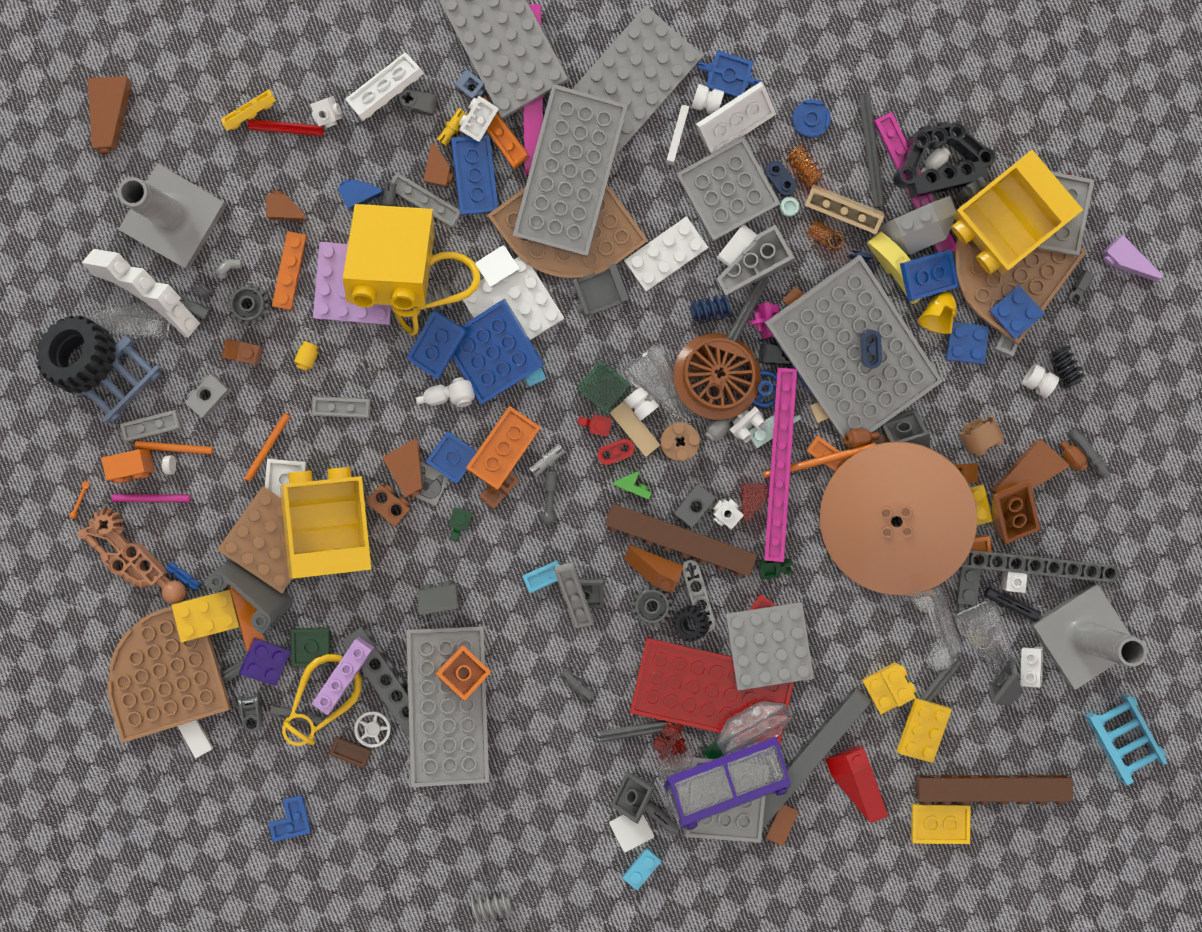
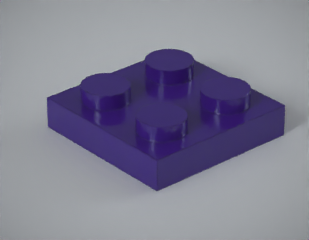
M254 637L239 674L276 686L291 650Z

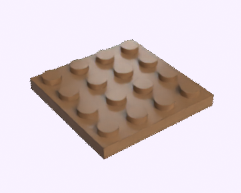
M262 486L217 550L280 593H283L292 578L289 577L281 498Z

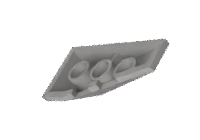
M774 225L759 233L751 244L717 278L726 296L794 263V257L777 226Z

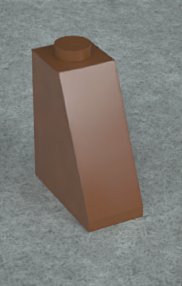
M415 438L382 457L404 497L410 496L411 499L421 494L420 490L424 488L420 443Z

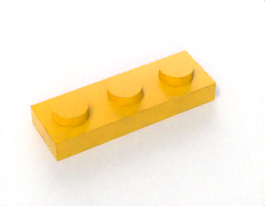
M270 89L223 117L221 122L227 131L230 129L234 130L244 120L254 118L260 110L272 107L276 99Z

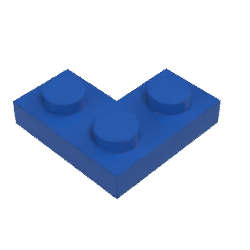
M303 794L284 798L283 803L287 818L268 823L273 842L312 832Z

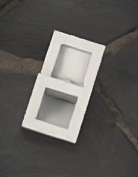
M742 225L717 258L729 266L751 244L757 234L746 225Z

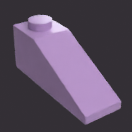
M1124 235L1117 237L1101 253L1104 257L1103 260L1114 268L1152 281L1163 277Z

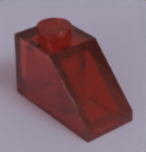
M740 483L741 510L744 515L742 522H748L766 503V498H769V487L765 483Z

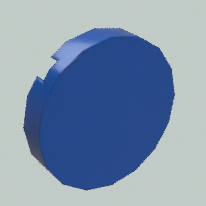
M815 99L805 100L800 103L792 116V123L796 132L802 137L809 139L823 135L829 128L831 121L830 112L825 104Z

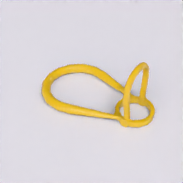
M441 252L432 255L431 266L435 262L445 259H453L464 263L471 270L473 281L471 286L461 293L426 304L425 307L414 308L412 311H402L391 305L398 322L410 335H417L419 329L417 315L422 309L458 302L469 298L477 291L481 281L480 270L473 260L456 252ZM401 316H412L413 330L404 322Z
M326 654L315 658L305 668L300 679L291 714L283 722L282 734L289 744L294 746H302L307 743L314 745V733L345 713L357 702L362 690L360 672L354 678V690L351 697L317 727L314 726L308 716L295 713L312 671L326 662L339 663L343 656L339 654ZM296 717L306 719L310 723L311 734L306 737L289 724L290 720ZM286 728L303 741L294 742L290 740L286 735Z

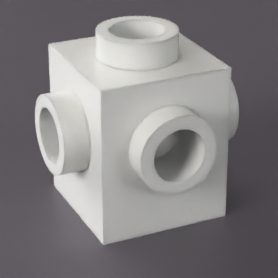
M334 96L310 104L313 110V119L318 123V126L326 125V128L336 125V120L342 118L341 108L336 103Z
M726 499L718 500L712 512L715 515L714 520L719 525L723 526L725 524L731 530L744 515L737 510L739 505L732 499L729 501ZM729 510L728 514L724 515V512Z

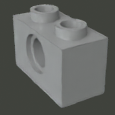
M213 374L205 375L199 382L201 385L196 390L190 391L186 396L188 399L184 402L201 418L205 419L232 391ZM206 390H209L211 393V397L208 400L203 398V393Z

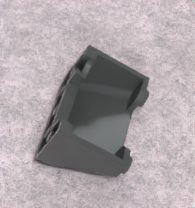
M231 559L204 580V583L213 591L223 590L229 584L252 604L257 611L253 614L251 623L261 635L270 631L292 607L293 601L288 593L285 591L280 593Z

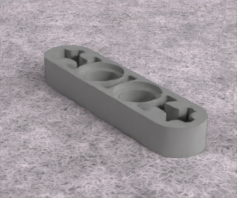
M686 560L682 565V572L691 604L696 605L698 600L706 602L704 610L710 613L709 615L706 614V617L709 616L708 621L712 622L708 628V632H710L715 627V620L700 567L696 561ZM688 563L696 566L693 572L695 576L698 574L699 578H692L688 581L687 577H691L690 572L685 570L688 567ZM694 581H698L701 584V589L698 592H693L690 588L691 583Z

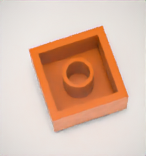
M138 449L101 458L106 481H113V484L129 482L131 477L132 479L150 477L149 473L155 472L150 450Z
M461 645L436 671L435 675L462 701H465L491 671L464 645Z

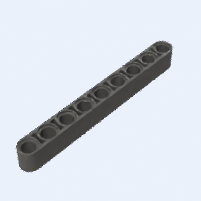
M970 550L969 555L960 566L1102 582H1114L1120 575L1116 566L1104 563ZM978 554L980 556V561L977 564H975L973 559L974 556ZM997 556L999 562L996 566H994L992 564V560L994 557ZM1016 558L1017 565L1012 568L1011 562ZM1034 560L1036 567L1031 570L1030 563ZM1053 562L1055 567L1054 570L1050 572L1049 565ZM1072 564L1073 571L1069 574L1067 569ZM1090 566L1092 571L1090 575H1087L1086 570ZM1109 568L1110 575L1106 578L1105 571Z
M855 687L848 693L788 763L786 769L791 786L787 789L788 792L783 795L777 796L772 793L766 795L763 828L870 704L871 700ZM779 776L773 782L779 781Z

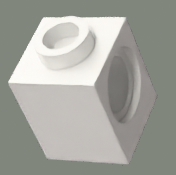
M1002 571L1000 589L1025 593L1028 574Z

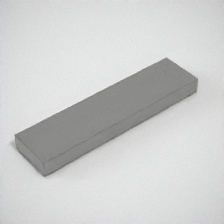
M396 172L391 180L392 183H397L396 195L418 208L433 209L434 218L452 229L460 218L459 209Z
M574 563L554 566V571L575 628L594 625V619Z

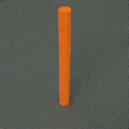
M283 413L244 478L251 482L291 416Z
M135 441V449L213 454V447Z

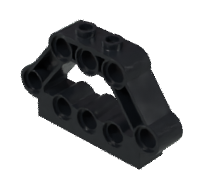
M946 121L937 124L933 128H930V125L919 128V131L907 140V150L899 170L893 176V182L898 188H908L911 199L964 187L980 177H983L984 180L989 178L986 168L995 162L996 154L991 148L985 147L968 133L965 126L959 122L948 124ZM952 131L956 134L957 138L952 135ZM934 135L939 138V142L934 139ZM916 139L920 140L922 146L917 144ZM946 143L967 159L956 167L948 164L938 171L930 168L921 175H917V170L926 147L937 149ZM981 156L985 158V162L981 160ZM961 168L966 170V175L962 172ZM944 172L949 175V179L944 176ZM903 173L908 176V180L903 178ZM926 176L930 177L931 183L927 181Z

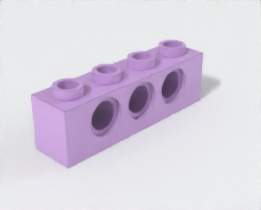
M360 637L356 638L312 702V705L327 715L332 712L375 647Z

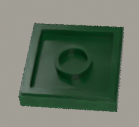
M330 627L291 628V667H307L315 658L331 654ZM331 662L323 663L318 667L331 666Z

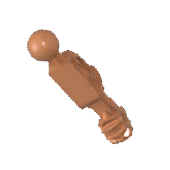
M102 508L100 513L95 512V518L89 520V527L78 531V537L84 539L93 549L95 548L101 555V560L109 567V570L113 574H117L121 579L124 578L126 583H131L133 587L139 586L140 589L158 584L162 588L164 601L172 605L183 602L185 599L186 588L184 584L175 580L170 581L166 577L169 572L166 571V568L144 545L138 542L130 543L123 537L124 527L120 523L124 520L118 519L120 513H114L113 508L108 510ZM92 536L108 540L118 552L107 553ZM132 547L137 550L136 556L131 554ZM119 560L123 563L122 570L117 566ZM146 560L150 563L149 570L144 567Z

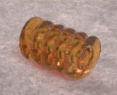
M802 143L788 154L789 157L786 161L787 163L793 162L791 168H798L795 174H803L800 180H807L804 186L809 187L824 176L820 175L823 168L816 169L818 162L811 163L814 156H806L809 149L802 151L805 145Z

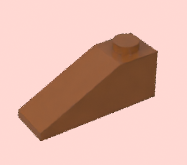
M632 545L629 546L624 560L654 587L673 594L681 576L682 565Z

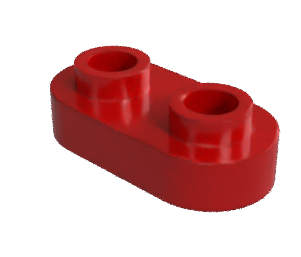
M621 439L605 445L597 453L598 460L602 464L609 465L628 458L634 452V444L628 439ZM622 445L628 446L627 452H622ZM604 452L610 453L609 459L603 457Z

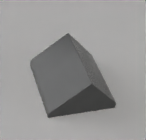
M579 578L589 608H604L603 578Z
M626 772L611 807L638 824L655 789L654 783Z

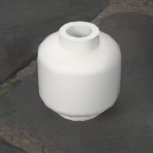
M462 377L454 379L453 383L448 386L451 403L457 405V407L469 406L475 398L471 382L464 380Z

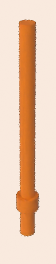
M876 443L791 464L790 472L852 457L863 449L876 445ZM771 470L763 472L765 479L770 478Z

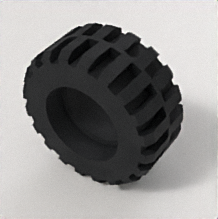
M79 315L65 317V320L60 319L56 321L57 324L51 325L48 328V332L42 335L43 339L37 346L39 352H36V359L39 360L37 366L40 374L50 383L69 393L87 392L92 390V387H98L100 382L108 377V372L112 371L113 368L112 363L115 362L116 355L114 352H116L113 337L106 329L87 317ZM84 343L81 357L77 362L68 367L72 351L78 345Z

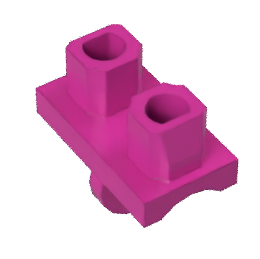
M770 302L756 305L755 320L750 321V325H756L757 332L761 331L762 339L771 338L773 335L765 325V322L779 312V307L777 304H770Z

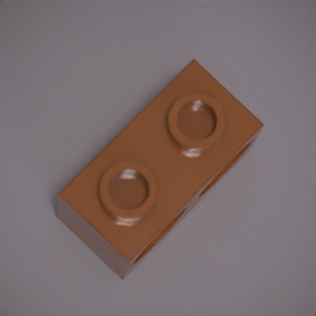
M380 484L365 502L396 527L412 509L409 507L410 502L402 496L400 498L394 494L395 490L390 485L386 484L384 486ZM381 492L387 495L385 503H381L378 500V495ZM396 504L402 508V513L399 516L395 515L392 511L393 506Z

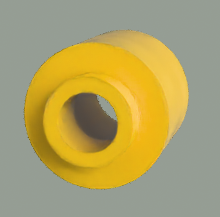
M304 341L303 345H300L294 363L297 364L296 367L307 371L308 368L312 369L318 355V346Z

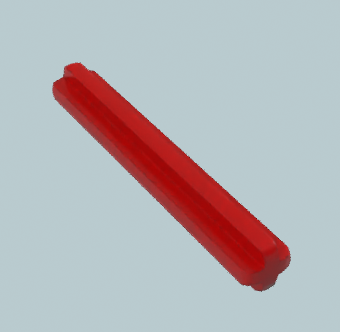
M248 120L249 130L311 136L324 135V127L318 125Z

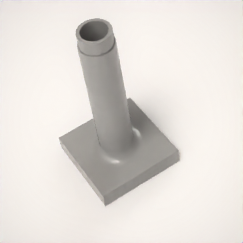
M157 163L147 181L130 177L123 180L119 185L118 196L130 210L118 230L189 270L227 204Z
M1096 583L1088 585L1039 617L1037 622L1029 624L1070 688L1074 690L1116 663L1135 667L1142 664L1147 656L1145 644L1140 639L1130 635L1105 594Z

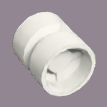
M698 84L691 108L696 110L706 108V113H714L720 108L724 91L713 89L710 92L707 86Z
M1035 363L1026 373L1022 385L1030 390L1036 389L1037 394L1047 398L1057 386L1059 377L1051 372L1045 373V368Z
M643 385L624 399V402L630 409L634 408V414L640 421L659 407L653 398L648 397L649 392Z

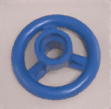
M760 370V376H769L777 384V374L769 370ZM760 378L758 385L759 394L752 404L760 408L774 406L776 396L769 402H762L764 396H768L773 391H776L777 385H772L769 381H762ZM763 385H766L768 387L767 392L762 391L761 388Z

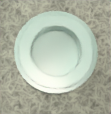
M793 197L783 199L779 207L780 212L786 217L794 216L799 210L798 201Z

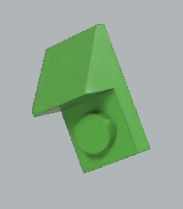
M640 471L614 481L613 485L648 500L652 492L648 491L649 487L640 483L638 486L634 485Z

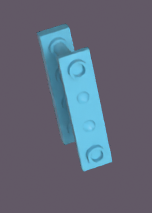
M1123 693L1121 697L1124 703L1101 716L1092 712L1084 716L1118 778L1128 786L1134 782L1131 777L1133 772L1154 760L1163 765L1167 764V761L1164 758L1166 757L1165 751L1161 746L1158 747L1138 711L1136 699ZM1126 710L1130 711L1133 720L1110 733L1106 732L1103 727L1105 722ZM1138 726L1143 735L1142 737L1120 749L1114 747L1112 742H1114L1115 738ZM1146 743L1148 744L1152 753L1129 766L1124 765L1122 761L1124 755Z

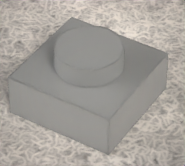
M1000 333L994 351L1012 358L1018 345Z

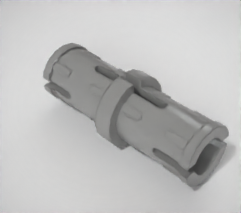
M557 444L546 455L543 454L542 458L529 469L538 477L549 466L552 467L553 463L566 452Z

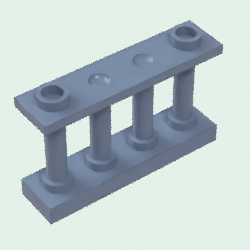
M127 335L115 345L116 352L114 354L116 358L112 365L134 388L125 395L108 377L102 380L101 383L120 400L113 409L93 391V387L90 391L75 394L81 397L88 396L107 414L102 419L104 423L116 422L121 417L120 413L152 381L155 382L162 375L160 372L163 368L158 365L152 368L134 350L133 345L136 341ZM124 354L129 355L147 373L140 382L120 363V359Z

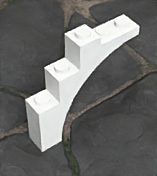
M93 249L83 260L82 264L93 276L110 281L140 298L168 320L184 337L189 338L199 326V321L181 303V297L170 285L155 282L142 268L131 267L119 253Z

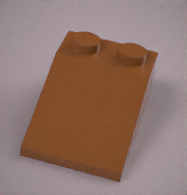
M1029 480L993 494V526L995 534L1005 544L1041 530Z

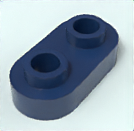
M771 161L766 166L765 175L778 193L782 196L792 195L796 190V181L785 166L779 161ZM777 167L779 169V172L774 173L772 171V168ZM784 183H789L790 188L786 189Z
M868 329L860 337L861 361L865 367L874 369L882 362L881 335L876 330ZM871 335L872 341L868 343L867 337ZM870 355L873 356V360L871 362L868 361V357Z

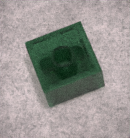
M600 359L576 390L606 414L630 386V383Z

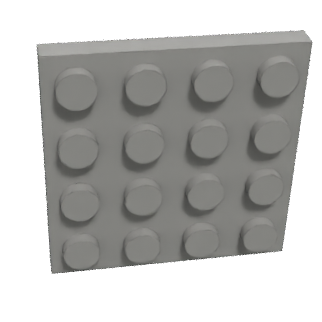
M744 137L676 173L678 180L712 241L719 239L780 205L778 198Z
M1051 171L1081 206L1083 211L1036 249L1077 257L1080 254L1094 180Z
M802 602L725 613L737 690L814 679Z
M692 757L691 768L715 759ZM739 762L728 766L736 795L739 796L767 785L769 765ZM724 768L689 781L686 816L733 798ZM766 796L703 819L697 823L698 827L688 831L685 828L684 836L761 843Z

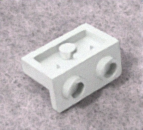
M478 96L477 99L473 98L468 107L471 109L467 116L464 114L460 120L459 125L461 127L459 130L480 142L499 108Z
M1044 647L1022 648L1021 686L1038 688L1042 686Z

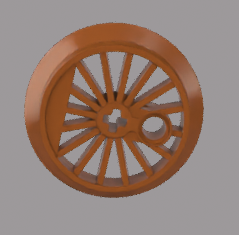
M721 333L701 335L690 341L679 353L673 371L675 389L684 405L693 413L711 420L730 419L744 412L755 400L760 383L759 365L751 350L740 340L735 342L726 339L728 335ZM703 348L708 360L704 358L697 350ZM709 348L714 349L715 359ZM720 352L723 353V356H722V359H721V360H720ZM692 355L695 356L705 366L691 362L690 359ZM727 355H731L732 357L725 364ZM735 358L743 360L728 368ZM745 364H747L749 370L745 371H732ZM688 366L705 373H688ZM717 371L720 372V378H717ZM750 375V381L748 382L734 376ZM707 377L700 382L690 385L689 378ZM734 383L748 387L746 393ZM705 384L704 389L697 395L693 389ZM730 388L741 397L737 402ZM709 389H714L717 396H710ZM723 389L731 403L729 405H724ZM719 399V405L712 404Z

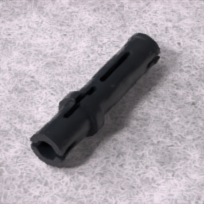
M990 586L984 592L983 596L998 603V606L1006 607L1033 620V622H1037L1041 615V611L1009 597L1008 593H1001Z

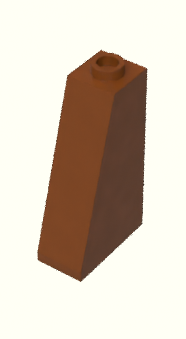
M127 76L88 78L92 148L99 151L100 154H110L111 151H116L118 148L132 87V80Z
M1042 439L1035 440L990 491L996 494L1027 480L1030 481L1031 488L1033 489L1068 468L1069 464Z

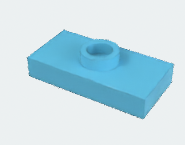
M557 560L522 576L529 593L558 581L554 571V566H559Z

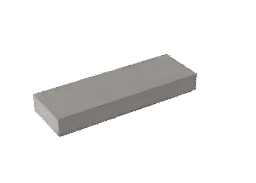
M313 396L312 416L370 418L371 399Z
M177 410L120 424L124 443L182 428Z

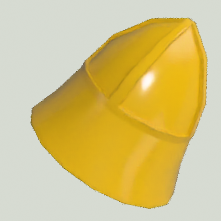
M944 291L933 297L917 320L919 325L934 333L951 334L953 317L957 314L953 295L948 291Z

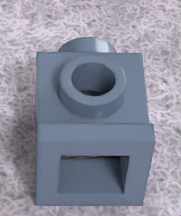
M467 69L455 82L456 89L471 100L473 98L477 99L478 96L483 97L486 92L484 90V83ZM475 86L476 88L474 91H469V87Z

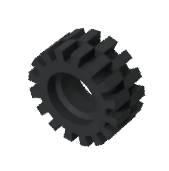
M689 605L674 615L676 617L672 620L675 622L672 624V627H676L677 630L674 633L680 634L678 636L679 639L684 638L683 641L685 642L688 640L693 642L706 635L705 633L709 631L707 627L710 626V623L707 622L709 616H704L706 614L705 610L701 612V607L696 608V605ZM687 617L695 619L697 623L696 630L688 629L685 623Z

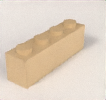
M814 184L805 202L807 207L874 234H877L884 218V213Z

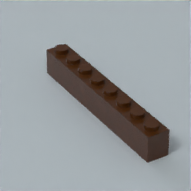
M614 503L611 504L604 524L608 526L607 530L618 533L620 530L626 532L625 536L631 539L643 538V543L651 546L657 543L662 545V550L671 553L674 549L680 552V556L688 559L691 556L698 558L697 562L708 565L709 562L716 564L715 568L724 572L727 569L733 570V575L744 578L745 575H751L757 558L755 553Z
M915 775V798L924 805H932L933 802H940L943 805H951L952 802H959V804L969 805L971 802H978V804L988 805L990 802H997L1002 805H1007L1009 802H1016L1021 805L1035 802L1036 804L1045 805L1047 801H1055V804L1063 805L1066 804V801H1073V778L1068 775Z

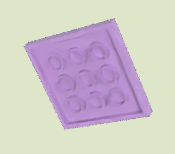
M320 242L313 318L390 325L391 305L374 304L372 307L362 308L353 303L346 302L343 273L348 244Z

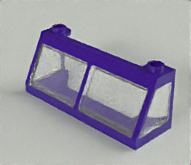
M776 737L669 776L664 784L681 830L687 828V831L698 827L697 823L703 819L771 793L777 796L783 795L788 792L787 789L791 786Z

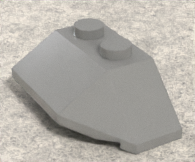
M950 196L897 217L881 225L878 230L887 235L906 254L911 255L946 240L955 220L953 215L956 210Z

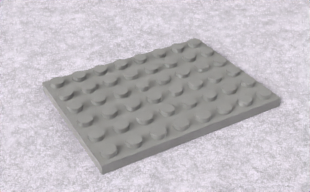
M861 255L852 259L765 322V325L843 441L844 435L848 434L852 429L864 428L872 433L943 382ZM868 329L876 330L881 335L882 362L874 369L865 367L861 361L860 337ZM871 335L867 337L868 343L872 341ZM872 355L868 357L869 362L873 360Z

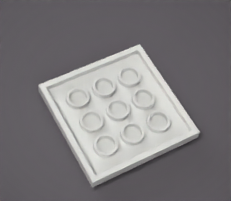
M517 257L514 261L519 267L518 270L493 286H489L485 278L482 279L477 291L469 298L464 299L463 302L475 318L502 299H506L527 336L532 340L565 318L533 267L524 262L520 257Z

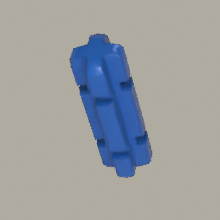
M170 562L166 567L167 572L174 574V577L184 585H189L188 588L192 591H196L200 587L201 583L197 579H193V576L185 570L178 568V565L174 562Z

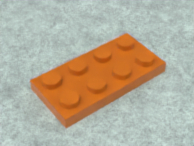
M509 406L472 458L466 470L498 491L541 427Z

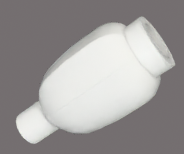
M944 146L941 149H935L925 160V167L921 170V173L930 168L937 171L940 170L949 161V156L951 155L949 150Z
M440 384L428 388L423 396L416 397L417 404L426 403L430 406H435L447 402L450 397L448 386L445 387Z

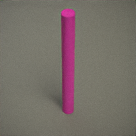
M112 494V502H190V495Z

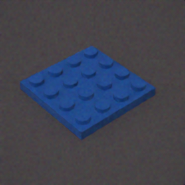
M502 299L461 326L467 332L452 357L464 378L471 382L474 394L481 405L545 366L506 299Z

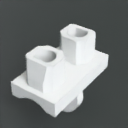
M754 407L750 412L746 409L737 415V418L732 421L735 425L730 431L737 439L740 438L747 443L753 436L748 430L753 425L758 430H761L766 426V423L762 418L761 412Z

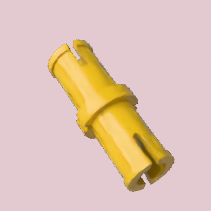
M460 108L457 109L451 120L445 123L446 127L436 139L439 143H443L447 147L454 134L460 131L459 122L464 114L468 115Z

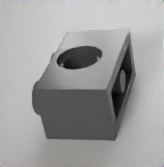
M696 483L673 514L691 528L694 525L698 527L704 519L702 517L706 510L709 512L716 504L714 502L716 497ZM694 501H698L701 504V509L698 512L691 510V504Z

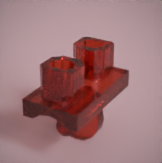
M667 722L662 730V734L668 737V740L665 741L658 736L652 745L660 753L658 758L664 760L672 748L671 753L673 755L677 753L684 754L687 750L684 745L686 740L684 738L678 740L682 734L683 725L678 724L676 727Z

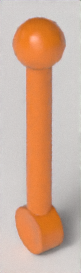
M87 481L82 483V491L73 512L69 514L71 519L77 517V510L85 491L90 488V483Z

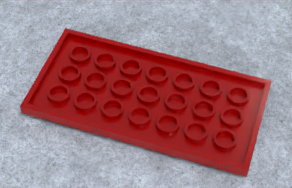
M646 637L630 713L757 742H763L776 737L780 746L794 682L737 690L732 656Z

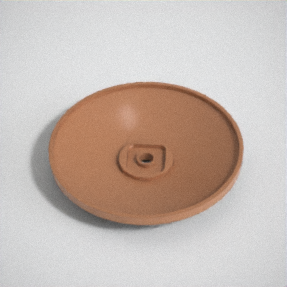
M885 442L873 445L854 454L834 473L822 498L820 528L824 544L832 560L854 582L883 594L910 595L924 592L940 585L949 579L964 563L973 546L976 535L977 510L974 496L967 480L960 470L945 456L916 443ZM899 516L903 523L900 526H894L891 519Z

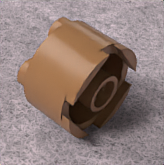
M986 415L988 419L982 420L980 417L962 428L963 432H958L969 454L981 456L987 452L988 448L1004 443V435L993 415Z
M683 422L668 426L660 438L662 452L674 461L690 459L696 454L700 444L697 431L691 425ZM682 437L684 439V446L679 445L677 447L675 439Z

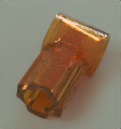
M817 220L813 222L806 234L833 252L839 251L845 242L842 233L835 232ZM833 237L838 238L840 245L833 246L830 239Z

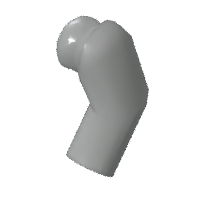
M242 259L224 260L216 267L215 273L217 277L225 279L230 269H242Z

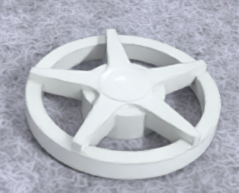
M369 711L357 719L354 732L357 740L362 745L378 747L389 738L391 726L385 715L377 711ZM367 715H375L373 721L369 723L361 719ZM377 716H380L387 726H380L377 723ZM359 723L365 727V734L362 737L358 733ZM387 729L386 737L380 742L378 734L381 730ZM367 736L374 737L377 743L370 744L362 739Z

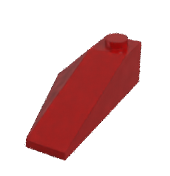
M861 745L825 758L833 779L870 823L888 817L871 765Z

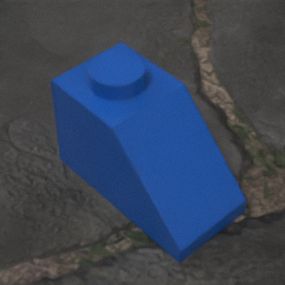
M347 179L338 187L350 212L354 210L355 204L365 205L384 195L381 188L356 179L352 181Z

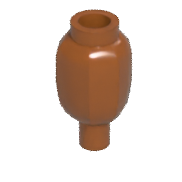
M864 428L852 429L848 434L844 435L845 444L853 448L868 445L872 440L879 439L878 432L871 433Z
M1066 440L1059 444L1063 449L1065 461L1073 470L1081 472L1089 466L1086 463V456L1078 447L1069 445Z

